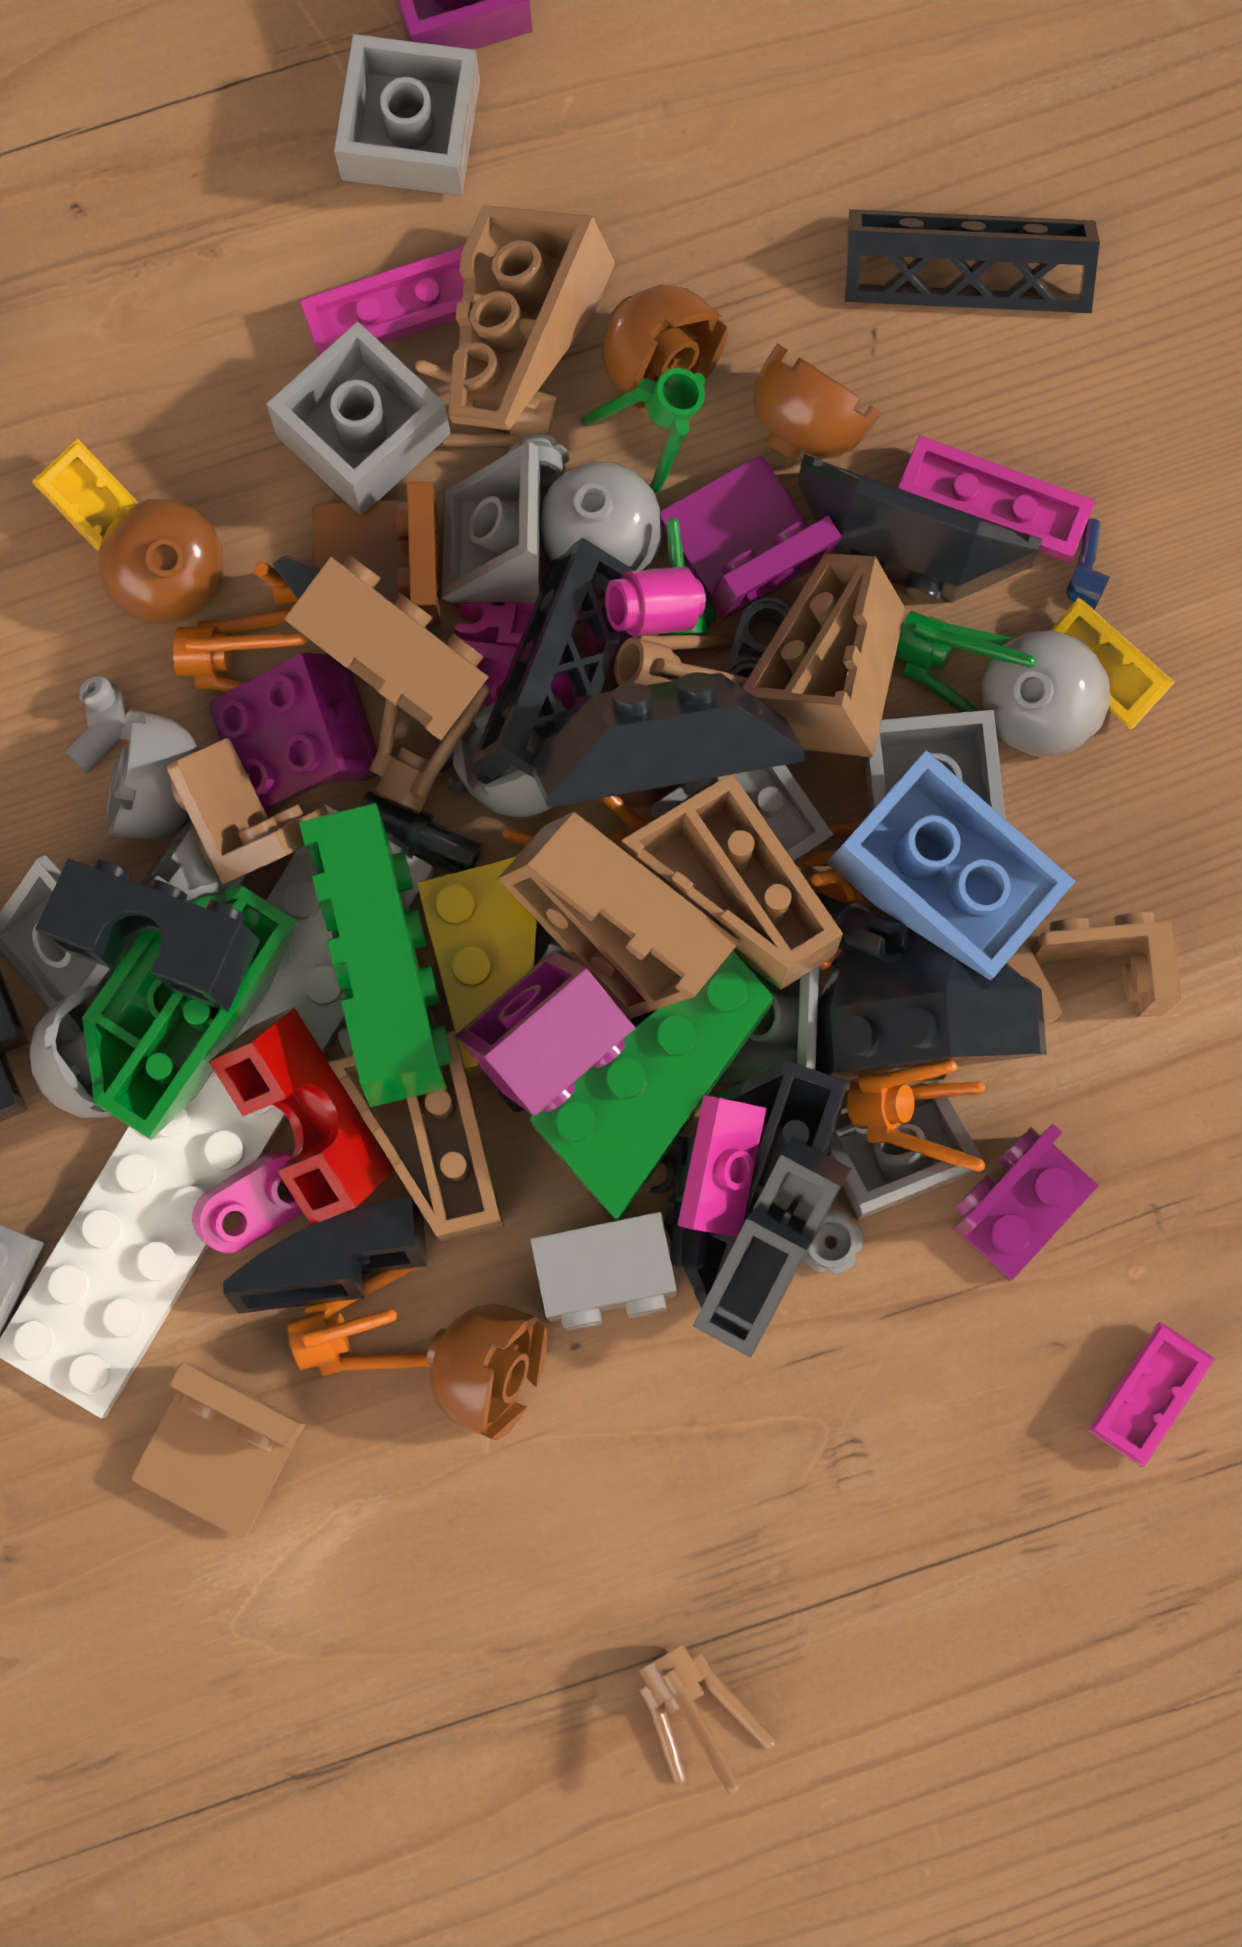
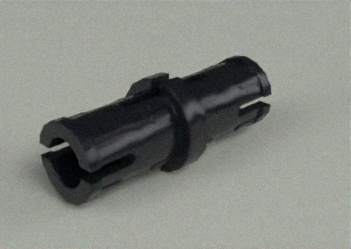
M368 791L361 800L358 807L377 804L388 840L402 848L401 852H405L407 857L412 859L413 856H416L444 868L452 874L475 868L480 857L477 854H480L483 849L482 843L475 842L435 823L434 816L423 810L418 815L389 802L371 791Z

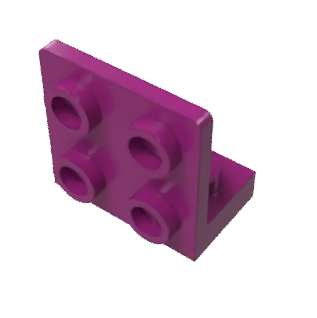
M761 456L751 459L668 506L660 513L661 524L666 533L668 519L676 518L679 521L684 561L694 577L702 583L705 594L722 620L729 618L746 608L753 601L767 596L815 568L824 553L831 554L842 537L829 516L808 526L766 460Z
M299 653L216 697L209 703L220 741L228 738L232 742L265 812L327 781H367L378 775L369 770L377 753V747L352 672L329 654Z
M1051 1124L1041 1134L1030 1127L999 1159L998 1162L1007 1169L996 1182L986 1175L954 1208L963 1218L953 1230L1009 1281H1012L1099 1186L1053 1144L1062 1134V1131L1054 1124Z

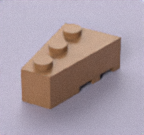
M824 553L743 686V689L787 720L804 750L866 757L874 756L906 609L876 556Z
M351 555L348 556L343 564L330 557L284 620L346 668L352 670L377 689L378 693L391 703L398 705L426 726L425 729L439 740H442L489 678L477 668V665L484 656L455 634H452L446 643L425 628L432 619L429 614L402 594L394 604L373 589L381 578Z
M733 774L726 776L621 840L620 848L740 941L733 951L740 959L780 990L835 956L843 933Z
M575 812L543 826L497 878L578 964L589 970L629 1019L695 997L740 942Z
M455 1031L447 1033L453 1063L442 1066L447 1089L370 1107L359 1081L354 1056L328 1062L433 1232L441 1241L504 1226L468 1074L464 1067Z

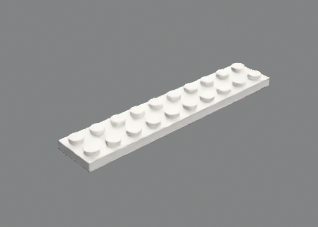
M326 804L324 805L326 806L329 814L338 813V811L334 810L333 808L327 806ZM389 841L392 853H400L402 848ZM303 846L296 851L266 900L296 919L298 922L270 989L237 1038L251 1026L295 1007L325 1055L345 1022L341 998L345 997L344 990L339 988L327 944V940L332 939V933L327 931L313 884L312 876L317 875L307 847ZM406 856L414 888L402 892L406 911L412 910L420 897L417 883L430 880L435 872L433 866L416 856H413L412 859ZM213 1072L199 1094L152 1140L128 1127L0 1337V1358L99 1418L106 1419L209 1248L207 1244L200 1240L193 1228L192 1213L197 1200L208 1189L263 1157L286 1120L285 1114L277 1107L269 1105L246 1116H242L216 1073ZM228 1214L224 1217L222 1224L224 1223Z

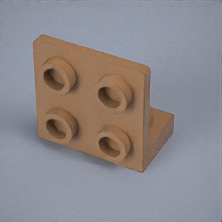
M228 738L167 765L168 773L172 779L171 790L178 805L188 812L200 837L199 847L207 865L216 871L222 884L287 856L305 846L299 822L329 815L326 806L304 815L299 804L268 818L237 752Z
M1152 912L1118 915L1114 917L1115 925L1093 928L1089 927V919L1087 918L1053 921L1049 923L1050 931L1041 933L1030 950L1038 964L1131 955V963L1123 964L1122 968L1123 989L1126 1001L1136 1002L1138 1018L1162 1016L1182 998L1173 920L1155 922L1154 913Z
M181 1362L169 1386L177 1389L139 1460L132 1474V1481L238 1538H245L256 1521L306 1423L194 1364Z

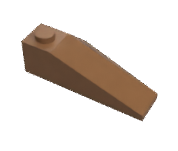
M482 206L460 258L459 272L464 279L462 301L457 302L456 320L460 325L459 348L453 354L448 413L453 423L509 430L593 316L615 265V261L593 216Z

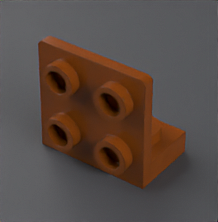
M433 481L407 482L408 501L376 502L362 516L347 503L314 505L312 518L313 560L315 566L323 568L330 557L343 564L348 556L351 555L381 578L373 589L394 604L402 594L432 617L428 624H441L438 505Z

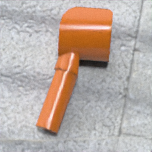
M263 561L256 563L254 573L272 586L276 605L298 601L276 568Z

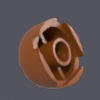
M657 285L638 292L634 296L626 297L613 310L604 339L602 352L608 376L622 394L634 389L644 378L656 382L664 372L673 368H683L692 373H700L706 379L723 353L728 336L727 326L719 320V317L722 316L700 296L687 288L673 285ZM640 401L634 404L643 413H647L645 402Z
M777 343L763 364L754 388L753 402L757 417L772 431L765 442L795 462L798 461L802 453L826 460L839 458L853 450L869 433L882 412L870 404L863 415L854 409L860 401L858 395L800 357L795 365L791 367L782 361L788 349Z
M147 499L124 509L107 527L98 550L99 577L108 596L126 615L148 624H175L198 614L215 596L224 573L223 547L213 525L195 508L173 499Z
M497 1304L476 1306L458 1316L448 1326L447 1330L440 1329L435 1334L428 1349L427 1363L432 1366L431 1385L438 1406L450 1420L467 1430L493 1440H498L510 1432L527 1408V1406L516 1402L525 1379L527 1378L537 1387L542 1374L547 1353L548 1332L545 1325L537 1322L539 1318L511 1307Z

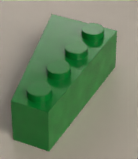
M376 803L299 822L304 845L309 851L317 875L312 876L313 884L327 931L332 933V939H328L327 944L339 988L344 990L345 997L341 998L342 1008L359 1081L369 1106L374 1107L447 1089L442 1066L452 1064L453 1058L445 1026L433 1027L428 1007L439 1005L440 1001L431 966L419 969L415 949L427 945L418 909L406 911L402 892L414 889L405 852L392 853Z
M733 950L695 997L657 1009L623 1039L625 1047L617 1057L600 1068L592 1066L573 1082L575 1090L562 1105L550 1112H544L542 1109L536 1116L530 1118L532 1127L613 1221H619L625 1215L643 1186L651 1178L684 1128L702 1106L704 1095H709L771 1008L774 996Z

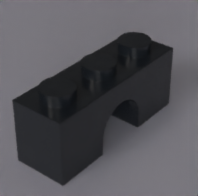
M69 858L67 859L35 928L38 933L59 950L114 970L124 947L131 939L145 932H161V948L151 973L170 991L229 1012L260 943V940L243 923L246 916L242 912L215 900H209L206 908L187 902L188 895L184 891L160 880L151 879L148 887L129 881L131 876L129 872L102 859L95 858L91 866Z

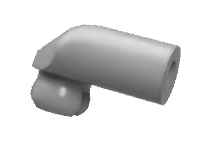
M102 676L89 678L81 686L79 697L85 703L87 729L64 751L86 773L121 740L120 734L125 720L123 694L116 684L110 683Z

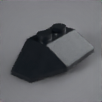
M804 454L800 464L798 485L815 521L818 522L829 516L842 536L831 554L876 556L889 581L903 585V591L907 595L922 602L936 604L939 602V599L953 603L1029 569L1033 565L1042 542V538L980 518L823 462L807 454Z
M693 672L685 674L674 681L651 685L625 684L611 692L579 697L532 762L534 778L549 808L804 762V749L782 715L722 673Z
M921 935L909 938L907 950L889 942L885 943L886 947L903 955L895 963H885L877 957L858 949L847 952L843 951L818 998L815 1070L846 1081L855 1080L861 1074H884L947 1060L955 1061L957 1066L1047 1055L1041 988L1027 977L1021 976L1008 963L1001 968L993 979L989 980Z
M785 1060L713 1096L766 1108L743 1225L756 1205L780 1155L793 1137L827 1155L849 1081ZM697 1123V1126H696V1129H695V1132H694L693 1137H696V1132H697L698 1123ZM670 1203L664 1220V1226L671 1241L675 1203ZM708 1232L706 1263L704 1267L700 1269L684 1268L701 1308L737 1237Z

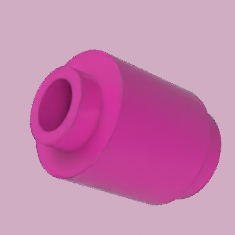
M684 566L625 572L620 579L610 581L605 594L606 613L609 623L614 630L626 631L631 636L688 631L694 628L698 617L704 612L705 592L702 583Z

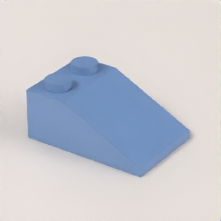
M927 750L827 861V864L875 906L989 980L995 977L1076 882Z

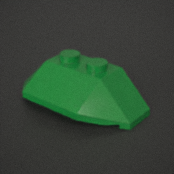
M244 886L225 890V893L187 901L206 908L209 900H215L239 910L246 916L243 923L260 940L229 1012L172 992L151 973L159 954L162 940L161 932L150 931L139 934L82 1017L93 1083L94 1103L149 1140H152L204 1087L214 1072L209 1061L237 1038L270 989L298 922L296 919Z

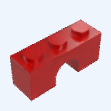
M295 1007L251 1026L209 1061V1064L242 1116L273 1105L280 1109L288 1118L294 1132L295 1148L290 1160L277 1172L311 1225L355 1209L395 1171Z

